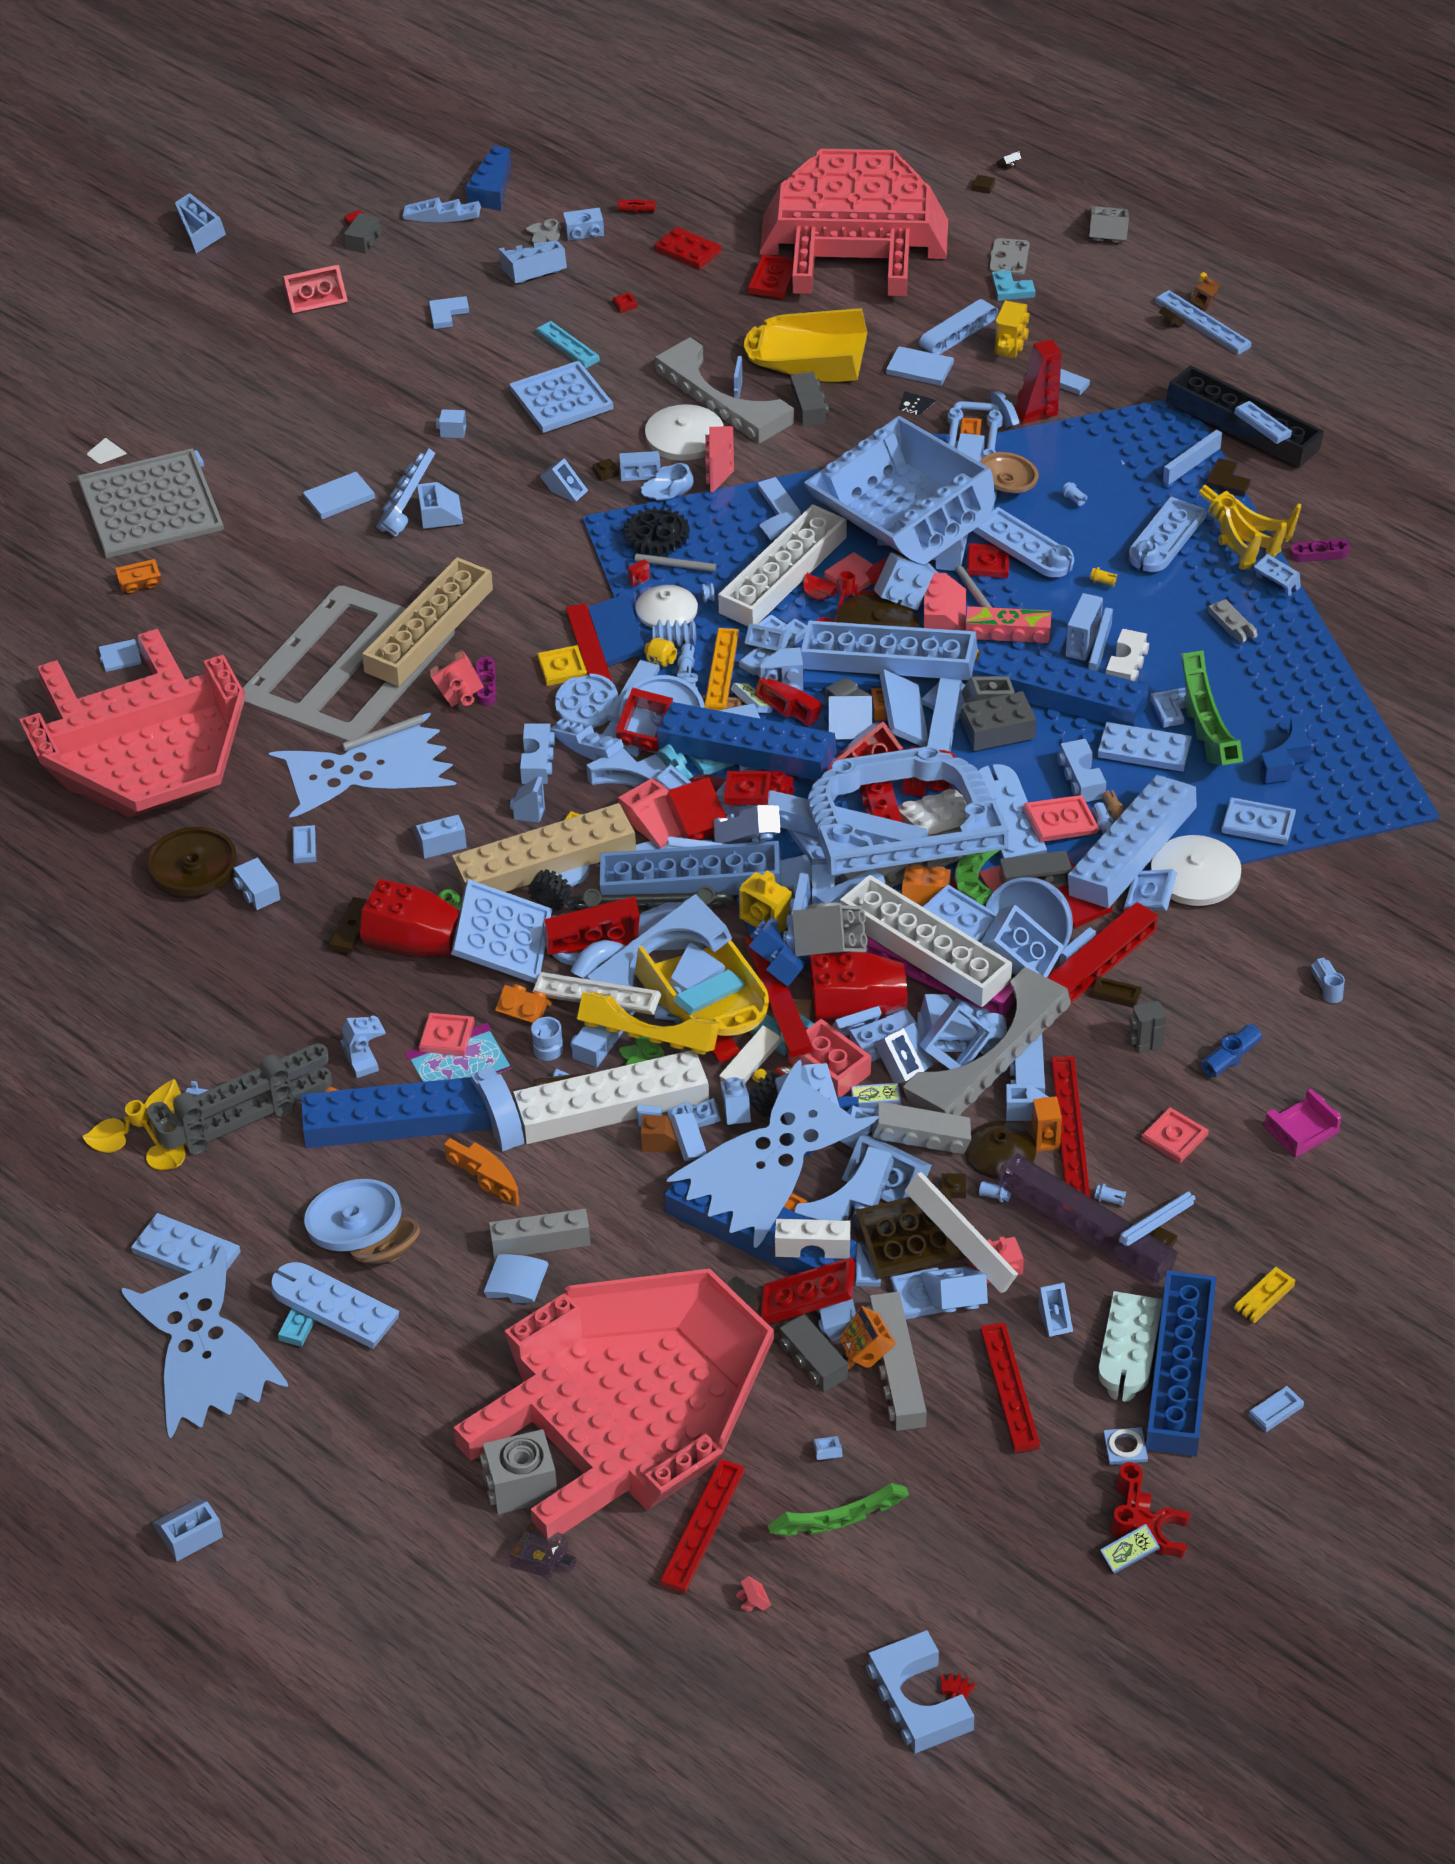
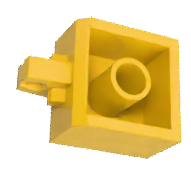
M1010 301L1004 302L995 323L996 341L994 352L997 355L1016 358L1018 352L1022 351L1024 340H1027L1029 329L1026 328L1030 313H1027V304Z
M768 870L763 875L755 872L739 889L740 919L757 928L763 920L767 923L772 917L778 922L777 927L780 934L787 928V916L792 914L790 912L792 892L786 887L777 884L774 874Z

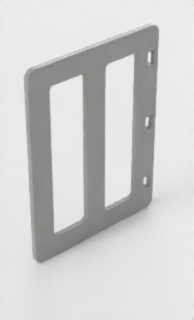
M337 586L242 688L245 690L246 696L244 705L342 742L355 739L370 732L454 636L455 629L399 687L385 682L350 722L341 721L319 711L363 663L362 653L407 608L347 586ZM330 602L334 604L330 609L326 608ZM352 607L377 616L299 703L270 694L276 685L347 608ZM294 641L299 642L295 647L290 646ZM258 680L263 681L259 686L255 685Z

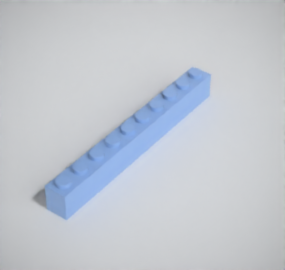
M726 781L716 792L725 814H734L737 817L740 816V811L756 806L724 805ZM770 790L769 804L760 806H779L780 828L820 837L809 809L808 799ZM835 806L841 822L852 824L855 827V834L872 840L873 845L928 837L926 828Z

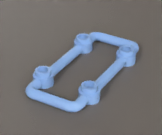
M965 401L955 403L948 412L947 421L950 424V441L947 444L953 447L955 445L958 425L961 424V419L963 418L961 409L990 411L987 415V425L990 429L984 457L995 453L997 429L1003 423L1000 408L992 403Z

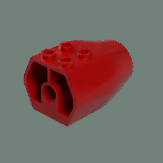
M379 878L362 909L360 938L369 948L407 957L454 956L451 954L460 910L428 890Z
M865 952L810 955V989L814 1023L822 1019L829 1025H833L836 1019L879 1006L882 1013L879 1019L907 1009V985L904 963Z

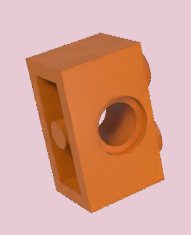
M1057 1096L1033 1099L1031 1131L1036 1144V1152L1060 1149L1062 1116Z

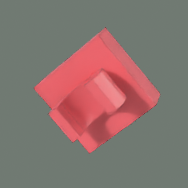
M750 1576L741 1581L744 1589L740 1590L736 1597L741 1601L747 1598L746 1603L741 1605L743 1610L750 1612L756 1606L764 1611L771 1606L761 1583Z

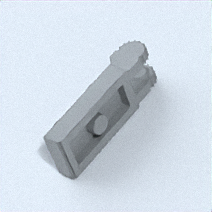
M1226 599L1208 606V613L1240 643L1247 640L1245 633L1251 639L1257 637V630L1253 624L1249 623Z

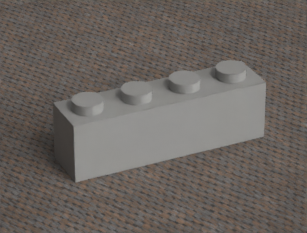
M878 1101L872 1115L879 1116L872 1123V1138L958 1154H965L971 1141L969 1117Z
M586 1209L489 1222L494 1259H497L498 1254L529 1255L591 1246Z

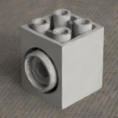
M833 902L812 904L810 909L792 911L795 955L797 957H810V955L867 952V936L864 924L866 915L863 906L842 905L841 903Z
M543 1429L483 1443L484 1454L480 1455L483 1481L488 1486L487 1493L490 1505L496 1506L498 1514L536 1506L557 1492L555 1467Z

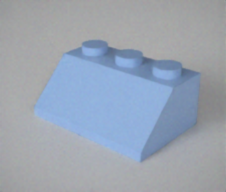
M827 1063L803 1065L801 1068V1079L839 1106ZM789 1073L775 1079L778 1095ZM811 1110L808 1113L811 1118L816 1117L818 1114L815 1110ZM789 1112L784 1113L787 1125L794 1123L795 1115ZM809 1129L805 1131L803 1137L805 1141H815L818 1138V1132L814 1129ZM790 1134V1138L793 1143L795 1138L792 1134Z
M860 1135L842 1180L849 1182L856 1174L863 1162L868 1146L892 1153L894 1163L881 1199L890 1202L910 1197L905 1192L916 1173L922 1172L927 1177L932 1165L879 1139H874L871 1135Z

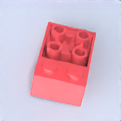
M733 426L709 427V435H705L706 485H710V492H714L734 472Z
M652 778L619 796L618 802L631 826L659 848L666 846L669 836L680 838L681 833L666 801L668 790Z

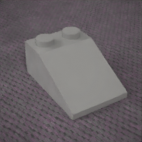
M1091 206L1089 237H1093L1092 240L1104 241V238L1111 239V242L1122 243V240H1127L1128 209Z

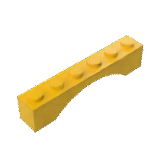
M594 991L582 992L577 1017L578 1020L585 1021L584 1025L598 1027V1025L606 1026V1031L619 1033L620 1030L626 1031L627 1036L641 1038V1036L649 1037L648 1041L662 1044L665 1041L669 1042L671 1047L684 1049V1046L692 1048V1052L697 1054H706V1052L715 1049L720 1024L719 1022L697 1017L675 1026L651 1025L628 1014L612 996Z

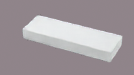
M762 1026L719 1075L720 1079L726 1081L727 1078L738 1077L744 1079L746 1083L782 1042L781 1036Z

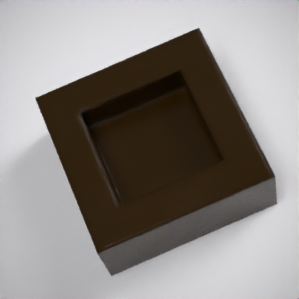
M977 175L972 184V191L990 194L995 185V178Z

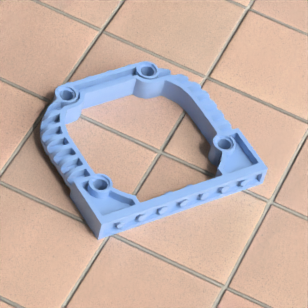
M921 747L837 760L833 762L832 769L825 772L822 778L814 783L809 792V809L820 836V845L831 875L1009 848V830L996 800H992L981 773L978 772L975 766L968 764L966 760L953 758L948 753H940L935 747ZM916 777L925 781L942 779L955 785L962 793L967 805L965 807V823L960 826V832L873 845L872 840L855 834V827L852 824L841 822L833 801L838 795L854 792L864 784Z

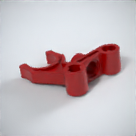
M1133 1462L1124 1463L1120 1467L1115 1488L1120 1494L1125 1495L1124 1505L1118 1506L1115 1509L1110 1524V1532L1113 1536L1120 1539L1146 1524L1160 1547L1156 1551L1160 1554L1183 1558L1187 1545L1167 1540L1161 1533L1160 1527L1166 1523H1177L1187 1526L1190 1513L1169 1507L1163 1508L1155 1514L1151 1513L1149 1509L1152 1494L1141 1492L1143 1476L1141 1467Z

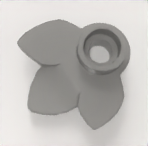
M548 219L544 223H535L526 228L527 232L534 234L532 238L533 244L556 241L560 238L561 226L555 219Z

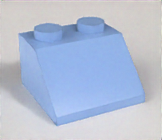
M459 815L412 826L424 859L467 848L465 829Z
M967 1266L921 1272V1278L932 1305L940 1308L942 1312H954L957 1307L977 1309L979 1304L988 1303L986 1274Z

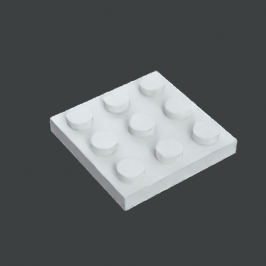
M948 789L943 791L942 794L935 796L927 795L917 801H906L898 806L904 823L926 828L929 836L960 827L965 823V807L967 805L962 794L956 789Z

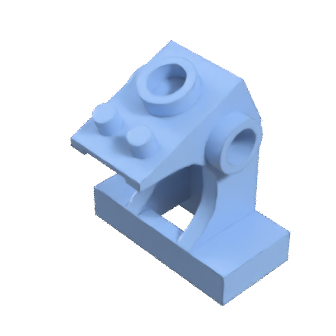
M376 1016L347 1018L342 1027L343 1040H340L341 1047L356 1078L379 1071L378 1064L368 1046V1042L371 1039L386 1034Z

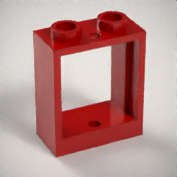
M632 687L615 730L616 738L621 739L623 745H633L645 751L652 750L658 752L657 732L655 737H650L628 731L627 729L636 707L663 714V719L670 704L673 702V698Z

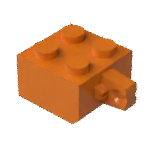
M921 865L906 866L902 883V895L923 907L947 884L950 885L951 870L941 866L925 865L924 868Z

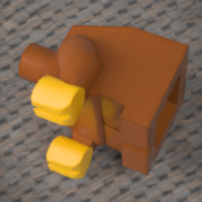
M1202 272L1199 275L1198 281L1203 282V284L1196 286L1191 294L1190 301L1207 310L1212 305L1219 285L1216 281L1207 277L1205 272Z

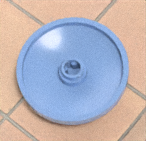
M652 676L632 686L640 690L671 697L673 702L705 708L698 690L689 682L675 676ZM632 687L626 692L621 701L619 708V719L622 715V712L624 710ZM636 707L627 730L655 737L663 714Z
M355 1179L336 1184L320 1193L308 1206L304 1222L308 1236L318 1246L333 1251H351L375 1244L390 1234L401 1218L402 1208L397 1192L390 1185L373 1179Z

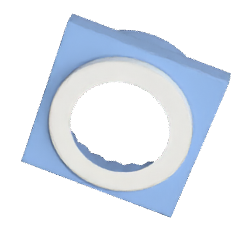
M1142 1427L1104 1430L1109 1465L1117 1464L1122 1466L1127 1462L1136 1464L1148 1462ZM1128 1437L1136 1440L1138 1445L1134 1451L1126 1453L1119 1451L1115 1447L1114 1441L1117 1438Z

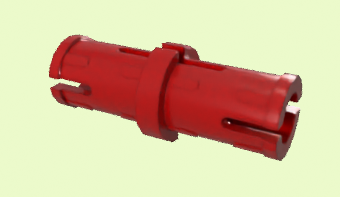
M635 198V200L619 199L618 211H635V213H639V211L655 212L656 201L639 200V198Z

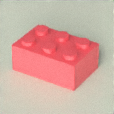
M822 1019L806 1030L813 1052L791 1058L788 1053V1062L793 1066L799 1060H801L802 1066L827 1063L837 1097H842L851 1090V1086L858 1085L871 1075V1055Z

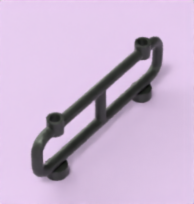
M709 886L701 887L697 893L601 895L598 890L592 888L586 890L584 895L569 897L566 903L570 909L582 910L635 896L638 909L654 908L667 902H684L696 894L706 905H709L708 907L711 910L713 907L731 905L734 898L730 893L714 892Z

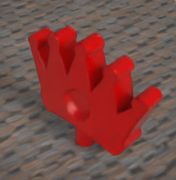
M952 1673L949 1674L947 1681L944 1679V1675L940 1676L941 1694L951 1695L950 1699L963 1694L965 1700H967L970 1693L976 1687L975 1682L968 1686V1677L961 1683V1674H958L954 1681Z

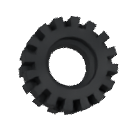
M547 869L545 871L540 870L528 886V894H531V900L535 899L534 903L551 908L553 911L561 910L572 893V890H570L571 885L567 884V879H562L561 874L555 875L556 872L553 870L551 873Z
M772 1072L771 1075L768 1073L764 1079L761 1077L759 1079L760 1082L758 1084L755 1083L753 1085L755 1088L749 1092L751 1094L749 1095V1103L761 1116L767 1117L769 1115L771 1117V1112L778 1097L775 1079L782 1076L778 1072L777 1074Z

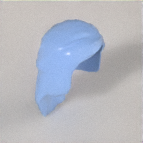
M683 463L662 467L656 472L655 478L643 484L641 494L653 500H667L673 497H680L692 488L694 482L693 474L689 466Z

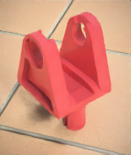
M460 650L455 654L456 660L441 670L437 665L430 669L431 678L451 707L459 702H462L465 706L471 705L474 701L472 694L484 687L463 650Z

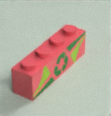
M967 606L966 631H976V639L1050 643L1051 611Z

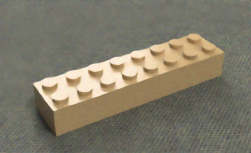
M457 557L362 653L364 672L399 687L493 590L492 572Z
M620 803L464 851L452 855L455 875L463 892L468 879L507 892L529 885L540 870L545 871L547 869L550 873L553 870L556 874L588 864L599 863L600 853L636 851L635 832Z

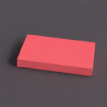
M1082 795L1024 803L1022 807L1039 842L1097 834L1099 831V827Z

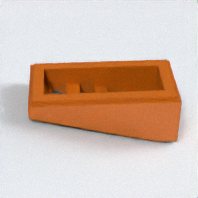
M871 688L874 721L888 720L882 688Z

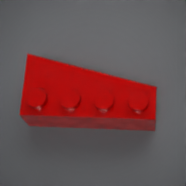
M1053 339L1034 343L1027 364L1029 368L1023 377L1024 384L1017 396L1019 400L1017 405H1014L1021 424L1058 416L1062 352Z
M633 896L544 919L543 935L547 954L582 952L590 944L602 940L614 941L627 946L631 941L638 938L640 914L636 897Z

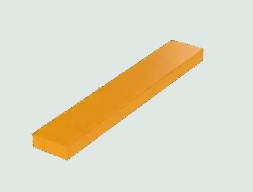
M718 628L704 705L707 709L718 711L727 709L739 629Z

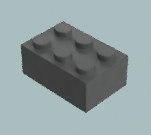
M1023 691L961 704V724L974 751L1036 738V717Z

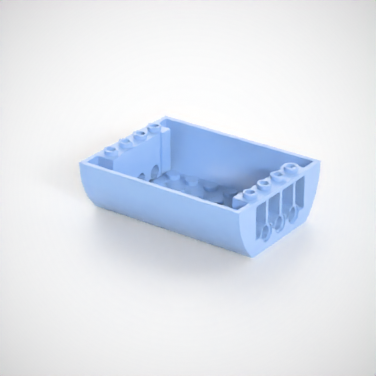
M901 416L896 417L882 428L876 430L871 436L860 441L854 448L843 453L841 457L829 463L824 469L804 482L810 494L817 501L907 558L924 565L988 520L994 501V481L989 467Z

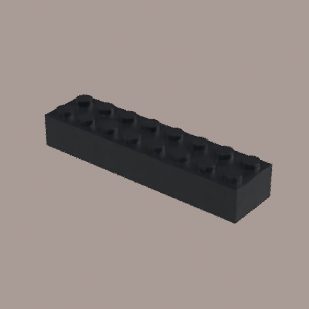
M1192 365L1169 382L1166 402L1293 466L1300 468L1320 450L1324 430ZM1248 401L1252 402L1292 431L1291 437L1276 444L1234 414L1235 408Z

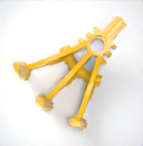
M1204 485L1198 492L1211 503L1208 513L1218 520L1222 535L1218 537L1219 544L1227 545L1233 552L1241 556L1239 559V569H1250L1255 564L1260 546L1266 548V555L1268 554L1275 558L1281 552L1283 539L1285 538V542H1288L1294 534L1301 511V504L1296 505L1289 520H1279L1253 512L1236 499L1235 496L1229 494L1228 491L1218 495L1208 486ZM1275 531L1276 533L1274 537H1270L1261 532Z

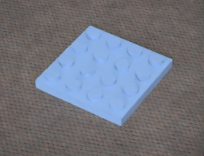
M580 361L509 384L512 394L542 433L613 409V402Z
M468 879L464 888L451 954L536 984L541 972L545 950L543 935L544 919L551 918L552 909Z

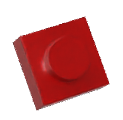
M645 559L628 567V583L631 586L635 587L650 579L649 562Z

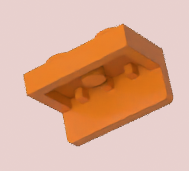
M155 559L115 568L121 593H134L138 589H151L162 584L161 574Z
M513 984L512 987L504 985L495 1011L533 1024L537 1019L542 1018L546 1006L550 1007L551 1002L546 998V994L534 990L532 994L526 992L525 987Z

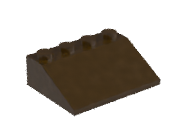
M948 1187L938 1189L953 1205ZM911 1197L857 1209L851 1217L858 1243L861 1245L876 1280L966 1258L962 1251Z

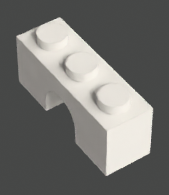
M1122 629L1117 641L1116 657L1111 656L1106 668V674L1137 682L1138 669H1142L1144 663L1143 655H1147L1149 650V643L1146 642L1147 634Z
M776 1219L775 1257H800L802 1248L813 1245L824 1250L825 1258H850V1221Z

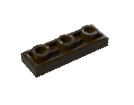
M352 897L329 944L330 950L352 954L360 937L362 909L367 899Z

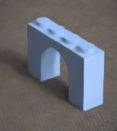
M927 1630L870 1652L869 1664L866 1665L870 1679L876 1680L878 1684L877 1689L883 1702L887 1701L890 1707L889 1713L895 1724L898 1723L902 1729L901 1736L904 1743L911 1746L914 1754L974 1730V1714L963 1694L936 1705L922 1706L909 1701L900 1690L902 1684L908 1678L938 1666L939 1651Z

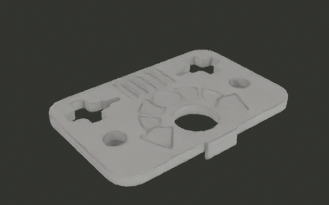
M996 239L991 251L990 271L1010 270L1011 274H1024L1030 243L1027 240ZM1019 244H1023L1021 250H1019ZM1004 254L1005 257L998 258L995 255ZM1017 264H1019V268H1021L1019 269V271L1015 270Z

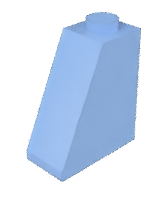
M690 943L671 977L670 985L676 994H679L724 972L725 965L693 943Z
M925 994L920 1011L926 1035L951 1004L952 999L947 994ZM957 1012L934 1045L943 1052H963L977 1034V1030L966 1017Z

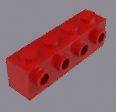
M891 781L864 784L859 787L858 791H862V805L867 807L865 809L866 814L902 822Z

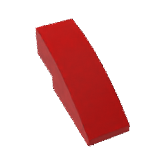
M764 677L758 680L755 695L787 718L793 715L806 726L819 719L823 703L814 697L776 680L765 679Z

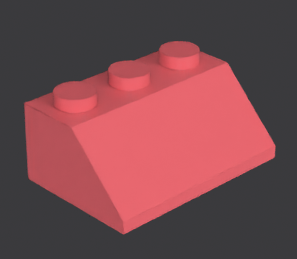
M339 265L286 275L282 278L285 296L292 314L348 302Z
M934 573L924 594V628L966 631V589L946 573Z

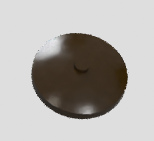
M877 593L859 594L848 599L840 607L836 618L838 623L920 628L919 620L911 608L901 605L899 602L895 603L881 598Z
M187 827L175 830L158 840L150 850L147 864L152 881L163 891L179 896H197L220 888L233 876L234 868L237 867V853L235 845L224 833L208 827Z

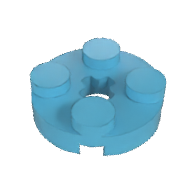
M667 744L657 752V756L667 767L672 765L689 781L693 780L692 774L685 767V764H687L685 757L681 753L676 754L670 744Z

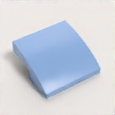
M498 1254L484 1289V1294L487 1298L509 1297L513 1304L534 1303L549 1264L547 1261L523 1255Z

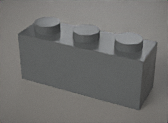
M814 372L791 375V392L803 426L826 423V415H829L828 404L824 403V392L820 391V380L816 379Z
M1065 850L1000 859L999 875L1002 884L1016 878L1032 877L1044 880L1055 887L1069 885L1068 874L1072 871V867Z
M805 1314L780 1327V1347L784 1352H788L793 1357L796 1366L799 1369H803L808 1374L810 1382L814 1386L817 1385L823 1393L848 1379L847 1361Z

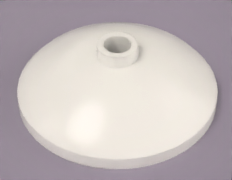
M659 585L642 593L636 601L635 609L638 619L653 628V624L657 625L658 620H661L663 626H665L667 620L670 621L671 626H673L675 620H678L679 626H681L684 620L688 624L695 618L698 611V603L695 596L682 587Z

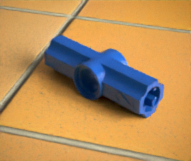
M1247 1024L1236 1034L1224 1037L1222 1045L1201 1061L1200 1067L1203 1069L1204 1074L1210 1078H1216L1229 1066L1238 1065L1241 1062V1056L1262 1040V1034L1258 1027L1254 1024Z

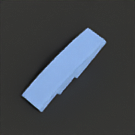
M438 197L405 205L403 218L421 222L463 221L479 218L481 206L479 201L461 205L459 199L441 203Z

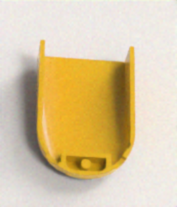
M862 308L785 314L764 320L765 324L760 327L754 326L745 337L744 348L746 355L751 362L759 366L789 375L814 372L816 379L820 381L842 382L858 380L867 338V328Z
M731 940L715 952L710 948L702 950L725 965L724 971L729 969L746 983L742 990L691 1015L674 1002L677 994L670 985L671 977L682 956L655 964L643 946L638 947L635 966L636 976L645 989L659 991L661 997L658 1003L681 1020L687 1021L699 1017L719 1022L717 1035L723 1036L746 1033L756 1028L764 1020L769 1003L767 989Z

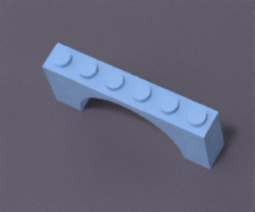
M695 894L685 900L674 911L668 913L654 926L648 928L637 939L631 941L620 952L614 954L600 967L594 969L587 977L589 980L633 987L638 947L643 946L649 954L664 944L686 940L701 943L715 952L729 942L732 937L727 926Z

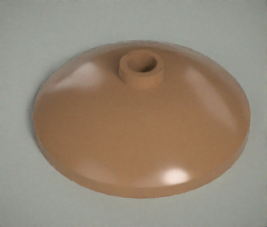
M995 452L986 455L981 460L982 464L991 469L994 489L1011 494L1023 493L1032 489L1037 484L1039 478L1037 468L1032 462L1020 455L1009 452Z
M400 1218L397 1226L385 1238L370 1246L351 1250L350 1253L354 1260L362 1263L380 1264L393 1262L414 1244L420 1233V1226L415 1219Z

